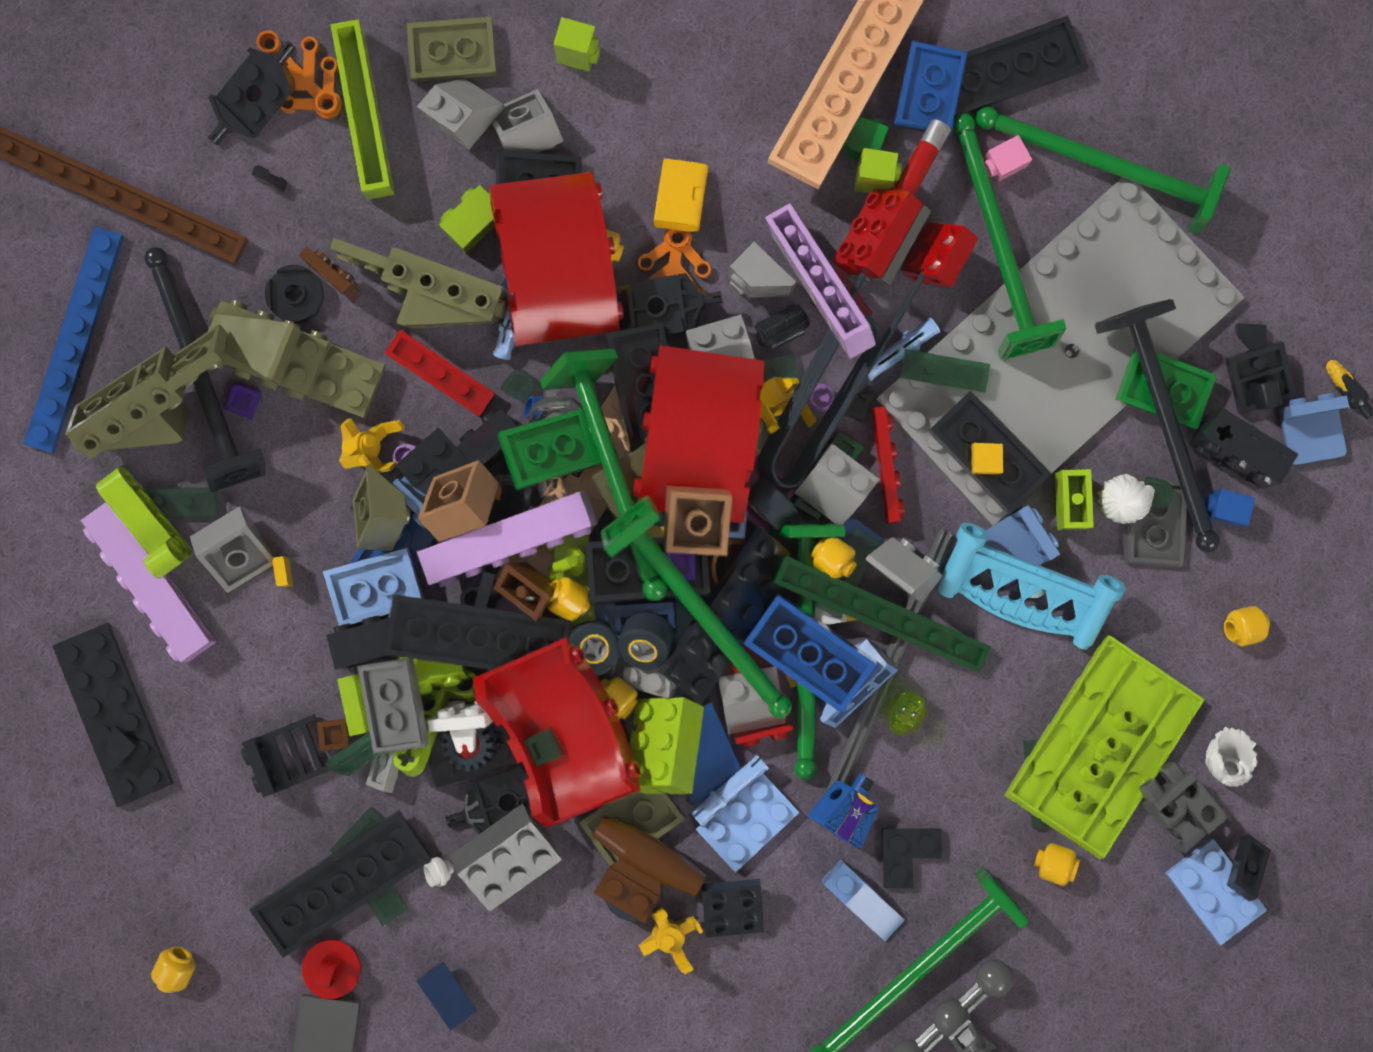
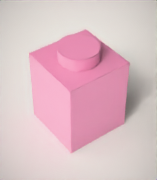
M1017 135L990 149L985 155L984 160L988 175L990 177L994 176L995 180L999 182L1026 168L1032 161V158L1021 138Z

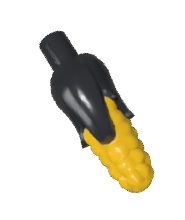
M1330 360L1326 365L1327 372L1336 384L1335 388L1341 396L1347 395L1349 407L1351 409L1358 408L1365 419L1373 416V408L1368 403L1369 395L1366 389L1356 381L1354 374L1350 375L1343 368L1342 364L1336 360Z

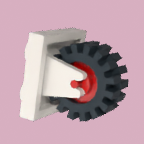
M463 700L449 702L446 708L437 710V714L427 720L429 732L445 731L442 735V738H445V740L441 742V747H446L447 750L443 754L445 757L450 755L451 759L448 762L451 765L455 762L458 763L456 768L459 770L466 767L465 771H471L474 768L475 770L480 769L497 753L495 750L499 747V742L495 740L499 738L498 732L493 734L492 730L496 727L494 724H491L493 722L492 719L476 704V701L475 704H465Z

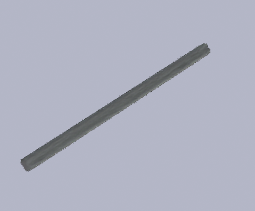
M944 529L938 531L928 554V557L939 565L937 571L940 570L954 538L953 533ZM910 596L905 608L921 614L928 596L922 604ZM893 636L886 655L897 668L908 642ZM894 674L865 700L827 790L835 781H840L847 785Z

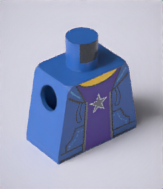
M860 773L851 787L840 781H835L807 817L842 841L861 850L878 811V805L866 797L874 782Z

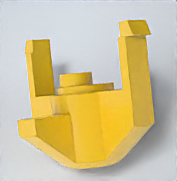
M774 377L763 383L759 401H762L760 417L767 425L769 434H774L780 428L774 416H779L784 411L795 388L800 384L798 378ZM806 404L800 415L807 426L812 427L817 422L816 417H814L809 406Z
M351 418L347 419L341 424L343 440L341 446L342 454L339 459L341 465L345 469L364 466L365 468H373L378 473L391 471L397 462L383 464L378 458L381 449L380 441L390 433L403 431L405 426L400 420L377 424L368 431L360 432Z
M661 906L654 908L651 912L655 921L652 934L639 944V948L643 956L659 948L665 953H670L676 966L686 975L694 969L682 950L685 935L695 929L701 934L703 930L694 916L674 921L667 918L668 915Z

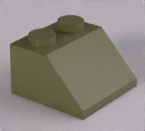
M366 468L353 497L357 549L392 551L396 541L402 537L404 525L409 523L410 508L405 505V497L402 492L373 468Z

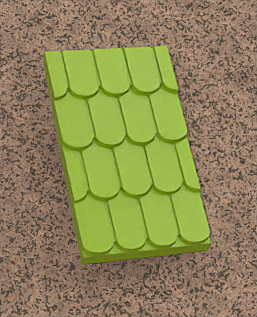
M1109 635L1097 647L1084 671L1077 678L1051 723L1047 725L1004 796L1016 802L1020 807L1041 819V821L1062 835H1065V837L1084 850L1089 851L1090 854L1099 860L1103 859L1142 800L1143 795L1139 787L1147 780L1155 779L1205 699Z

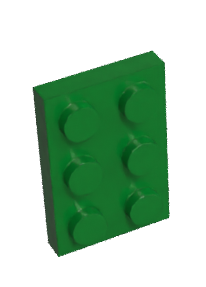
M1134 347L1115 400L1157 416L1139 357ZM1156 352L1179 425L1197 430L1217 375Z
M582 408L504 430L497 435L516 490L594 468L601 464Z

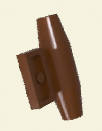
M604 815L592 835L619 858V860L608 866L594 890V894L643 923L647 921L660 898L661 884L695 896L706 878V874L678 851L639 828Z

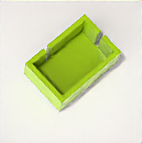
M684 697L637 699L639 704L635 708L633 725L637 726V730H632L630 749L633 759L638 763L641 770V777L639 778L641 790L639 792L644 794H666V792L669 794H692L704 707Z

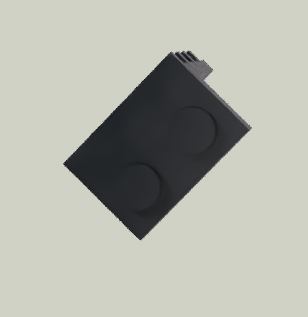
M315 714L262 736L242 742L244 747L241 750L243 760L247 766L251 765L254 773L252 777L254 788L257 793L262 794L263 798L336 769L334 763L324 767L307 723L317 720ZM298 727L301 728L317 769L310 773H307L291 730ZM283 733L300 774V777L291 780L275 736Z

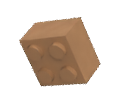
M479 460L435 476L431 481L418 520L439 542L449 538H456L472 530L481 529L488 522L499 483Z
M667 486L663 547L665 551L671 553L727 556L732 502L730 492L725 489Z

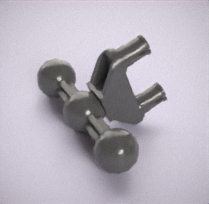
M996 959L983 963L977 971V983L958 1001L952 999L940 1003L934 1011V1024L915 1041L903 1040L895 1045L892 1052H930L945 1037L950 1039L958 1052H999L998 1047L975 1022L971 1021L970 1014L988 997L997 998L1009 993L1014 981L1013 972L1009 965Z

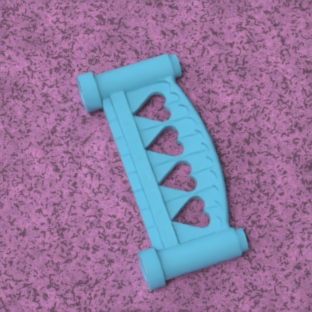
M962 523L956 534L958 541L942 573L943 577L938 582L937 589L939 594L947 598H952L954 594L960 593L984 610L1011 623L1038 631L1071 635L1074 638V645L1085 650L1094 644L1114 603L1120 601L1126 591V587L1121 581L1109 575H1100L1095 585L1092 586L986 546L984 544L988 538L987 532L972 523ZM988 568L991 569L994 583L992 589L986 590L981 585L971 584V578ZM1014 579H1018L1021 592L1020 599L1012 600L1008 595L1001 596L998 594L997 590ZM1045 589L1048 601V608L1046 610H1038L1036 606L1025 604L1024 601L1027 598ZM1069 600H1073L1075 619L1067 621L1063 616L1057 617L1052 614L1053 609Z

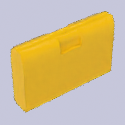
M664 158L653 220L654 227L688 232L699 231L708 165Z

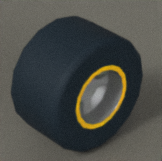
M760 477L750 487L747 504L775 531L779 532L783 525H787L798 514V510L789 499L766 478Z
M652 613L634 614L627 619L618 640V651L621 657L633 667L642 670L659 669L662 663L670 656L675 642V632L671 625L658 615Z
M585 621L576 625L569 633L568 640L575 647L579 646L582 649L586 661L596 675L608 672L617 663L620 656L618 651L619 639L617 634L606 624L599 621Z

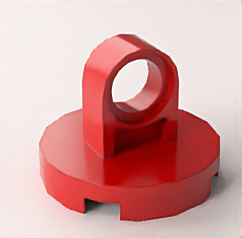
M330 938L318 942L307 952L303 960L301 973L305 985L313 994L325 999H336L345 996L356 986L361 977L362 964L351 944L341 939Z

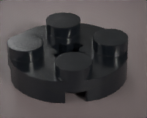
M286 265L278 269L271 279L269 278L265 286V300L267 306L278 318L293 323H302L317 316L324 301V288L315 273L306 267ZM293 287H297L298 291L302 292L301 297H298L297 301L287 297V294L292 292Z

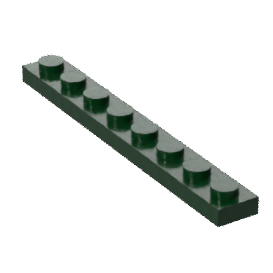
M784 554L772 578V582L978 673H980L991 649V646L841 579L831 578L830 575Z

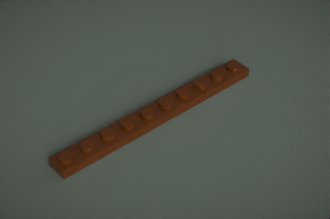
M0 126V159L237 265L249 240L245 236Z

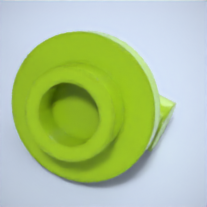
M572 547L567 549L565 558L555 562L552 568L557 574L568 570L572 576L578 577L585 573L587 558L579 548Z

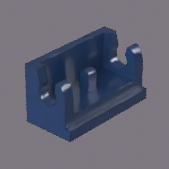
M675 600L614 605L615 627L618 636L621 635L627 619L639 613L658 615L671 625L674 632L678 631Z
M444 962L437 964L416 979V982L450 1031L477 1011Z

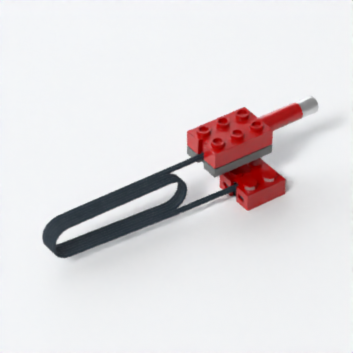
M934 119L930 122L901 173L899 181L896 182L892 190L873 189L867 196L864 207L853 221L851 230L844 242L839 246L833 260L837 267L840 266L848 276L856 281L849 293L852 299L855 298L863 282L872 280L875 284L890 286L905 257L906 261L900 271L910 278L914 285L881 342L878 324L873 318L863 315L871 327L876 345L862 352L787 476L779 480L775 473L777 455L840 345L832 330H828L801 378L800 384L796 387L777 421L780 428L774 434L769 435L759 455L758 468L760 474L774 485L783 488H794L804 481L887 345L921 284L929 285L932 282L936 286L952 288L979 239L964 225L927 222L926 226L922 229L931 210L918 200L915 194L951 131L950 127L943 121ZM919 232H920V235H919V238H918L917 242L915 243V245H914L912 251L908 254V252H909L911 246L913 245L915 239L917 238V236H918V234H919Z

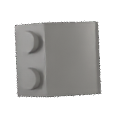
M464 78L434 85L418 104L417 108L434 127L470 150L505 106Z
M538 89L505 103V108L492 122L504 151L539 153L551 150L557 144L563 142L553 114Z
M755 242L729 268L728 279L731 280L729 282L730 287L740 296L744 293L748 298L789 297L793 293L796 281Z
M741 314L686 331L689 350L754 359L750 339Z
M832 444L826 448L794 494L834 524L843 525L862 504L879 481V478Z
M240 506L190 536L196 557L227 593L273 566V554L255 524Z
M892 537L869 554L865 560L922 604L943 577L937 571L939 565L926 555L923 559L914 553L917 548L904 538L899 542Z
M776 667L761 668L762 672L781 695ZM741 673L720 677L718 684L728 734L785 723V718H775L770 714L768 704L762 700Z

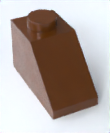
M527 562L506 563L494 586L496 591L535 621L540 620L552 597L548 578Z

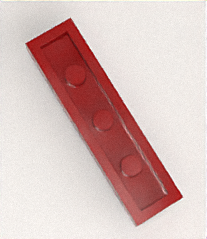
M402 330L398 332L384 352L385 355L479 418L482 417L496 396V393Z
M886 406L875 407L871 412L886 524L900 522V516H904L903 500L898 499L897 487H901L899 470H894L893 459H897V449L895 442H890L889 431L893 430L892 414L887 413Z

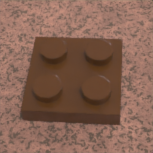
M306 246L299 254L315 272L353 304L361 296L355 289L358 284L340 267L335 271L334 269L337 266L319 249L313 252Z

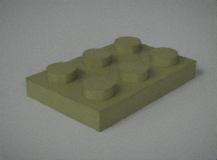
M492 16L406 23L412 82L497 76Z
M637 791L601 806L580 821V825L610 866L619 858L592 836L604 815L637 827L656 839L663 836L685 820V818L667 793L644 794Z

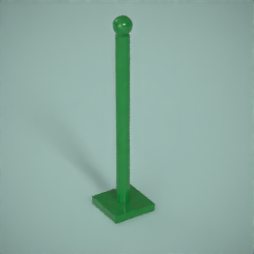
M992 107L980 109L976 116L978 126L984 130L994 128L995 131L1011 137L1019 135L1022 141L1198 205L1188 232L1196 235L1200 234L1211 221L1231 170L1230 166L1220 164L1208 179L1205 188H1201L1003 114L999 115Z
M962 113L954 118L952 128L959 135L958 138L1019 331L1006 334L998 349L1000 360H1007L1053 348L1067 329L1064 319L1036 326L975 131H973L975 127L974 118L968 113Z
M615 349L564 352L540 380L542 389L551 390L576 387L618 512L621 516L634 506L635 503L594 388L596 381L618 359ZM630 542L642 581H644L643 593L645 597L652 601L661 600L667 592L666 583L663 579L659 578V574L634 544Z
M645 496L603 529L601 536L605 550L609 555L613 557L632 542L762 700L768 704L770 714L779 719L787 717L792 709L789 698L780 695L777 688L646 531L661 519L651 498Z
M788 523L783 525L779 532L769 526V534L788 538L798 537V561L814 567V558L811 557V554L815 548V537H845V526L827 523ZM798 594V606L815 617V601ZM798 683L797 757L799 760L796 762L794 770L798 778L811 780L818 771L817 764L813 760L815 758V694Z
M981 867L974 875L990 895L823 1042V1045H815L811 1048L810 1052H840L1001 909L1009 915L1020 929L1029 923L1028 918L988 871Z

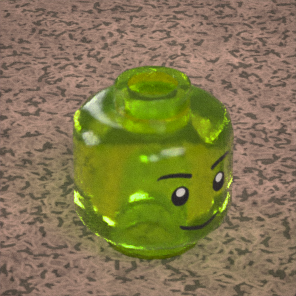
M905 691L904 693L894 695L884 716L890 724L888 728L895 734L904 736L905 733L915 734L918 732L927 716L928 710L925 706V700L921 696L911 691Z

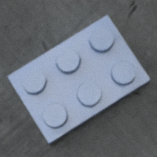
M409 547L323 571L339 625L361 622L365 618L389 614L392 594L423 598Z
M763 773L727 805L729 808L725 811L722 809L704 827L699 825L696 830L736 873L799 814V811Z
M1210 838L1170 868L1165 874L1215 941L1222 945L1266 912L1267 909L1258 897L1256 900L1248 901L1227 886L1233 864L1216 841Z

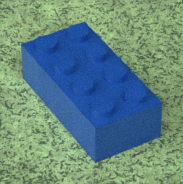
M781 593L775 598L744 643V645L841 713H843L877 665L875 659Z

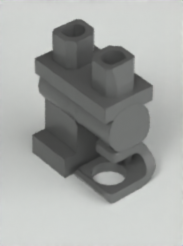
M1168 762L1159 771L1167 781L1162 787L1156 779H1149L1139 787L1145 798L1142 805L1146 811H1149L1153 820L1163 829L1171 828L1173 834L1181 836L1173 844V848L1177 852H1187L1228 817L1201 783L1197 781V777L1193 772H1184L1176 762ZM1184 815H1186L1191 822L1184 821Z

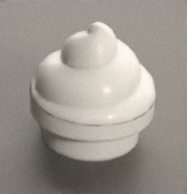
M435 857L429 863L424 864L423 870L425 878L431 887L436 885L442 887L450 880L455 868L449 861Z

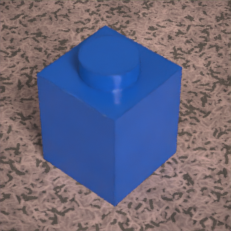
M1219 489L1213 491V495L1210 494L1205 505L1210 520L1236 527L1249 526L1255 497Z

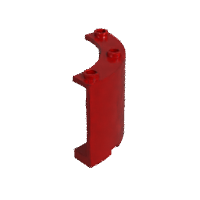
M592 172L488 185L491 212L497 237L499 236L501 243L500 254L504 277L507 279L508 292L513 293L507 295L515 345L521 346L619 331V319H623V308L621 302H617L611 260V255L615 254L613 237L607 236L600 202L602 200V188L600 182L595 183Z
M660 345L658 356H652L650 373L655 374L650 413L645 412L642 430H647L648 433L641 479L635 478L633 496H638V502L645 496H649L655 503L657 511L665 512L667 486L725 489L732 495L730 522L744 523L750 491L748 484L751 471L747 470L753 471L762 401H759L764 381V361Z
M564 638L473 678L476 704L488 714L496 726L503 725L509 734L506 741L516 762H523L529 779L524 780L530 801L532 817L545 827L549 828L641 790L639 783L641 770L638 763L633 759L627 737L617 715L619 712L617 703L612 697H608L603 685L586 661L584 652L579 646L575 647L567 638Z

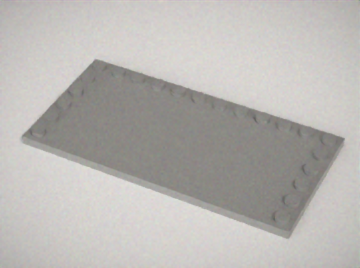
M1121 178L1019 270L1036 326L1064 319L1067 329L1055 347L1007 360H1000L998 349L1006 334L1019 331L1005 284H1003L876 399L881 407L886 406V411L892 414V419L991 527L998 523L1007 513L928 432L970 390L1050 473H1053L1127 405L1115 399L1135 347L1129 327L1097 334L1094 326L1096 322L1139 306L1171 298V300H1174L1176 309L1148 319L1146 323L1155 351L1177 360L1245 298L1139 183ZM1075 344L1079 348L1077 357L1068 358L1065 355L1067 345Z

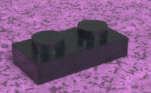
M1250 834L1240 838L1227 882L1229 888L1248 901L1256 900L1271 851Z

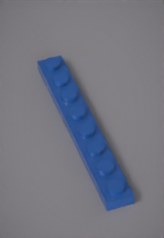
M95 226L93 228L24 445L55 453L124 240L122 234Z

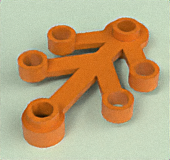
M270 30L261 32L256 40L260 51L271 55L277 54L282 46L277 34ZM308 36L301 42V48L304 51L303 70L290 57L286 62L288 63L287 68L294 77L295 90L307 91L313 98L294 99L290 95L287 100L293 101V106L286 109L283 103L280 108L286 114H292L296 110H314L324 119H333L340 114L343 106L340 96L334 92L335 74L339 70L338 63L331 56L322 59L320 66L324 72L323 89L321 90L315 83V59L320 46L314 37ZM274 41L275 46L272 49H266L267 42ZM314 42L315 47L312 50H307V43ZM333 62L335 64L334 68L326 70V63ZM332 101L333 107L328 110L324 109V103Z
M666 229L664 232V242L648 254L641 255L637 262L638 268L642 272H650L653 270L655 262L670 252L669 263L647 280L683 273L689 276L680 264L683 253L694 266L696 277L706 279L711 274V265L707 261H703L690 245L692 234L688 231ZM675 234H680L683 236V241L675 243L672 237ZM645 258L650 259L652 262L648 268L641 266V261ZM705 265L708 268V272L703 275L699 274L697 268ZM690 277L698 291L702 292L703 295L707 294V292L703 289H700L697 286V284L693 281V279Z

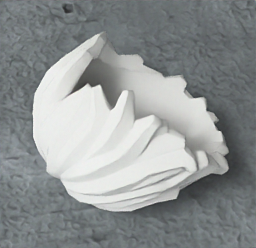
M1128 474L1113 477L1112 480L1105 481L1101 492L1098 491L1097 493L1100 497L1098 499L1100 511L1106 518L1112 519L1113 522L1122 524L1135 523L1136 520L1143 519L1149 513L1155 489L1150 485H1145L1144 481H1137L1135 477Z
M1225 727L1223 731L1216 733L1215 739L1209 743L1205 764L1212 776L1222 784L1229 787L1243 786L1244 783H1248L1253 777L1252 772L1258 763L1256 759L1257 752L1253 750L1256 742L1252 741L1240 729L1235 730L1234 728L1229 729Z

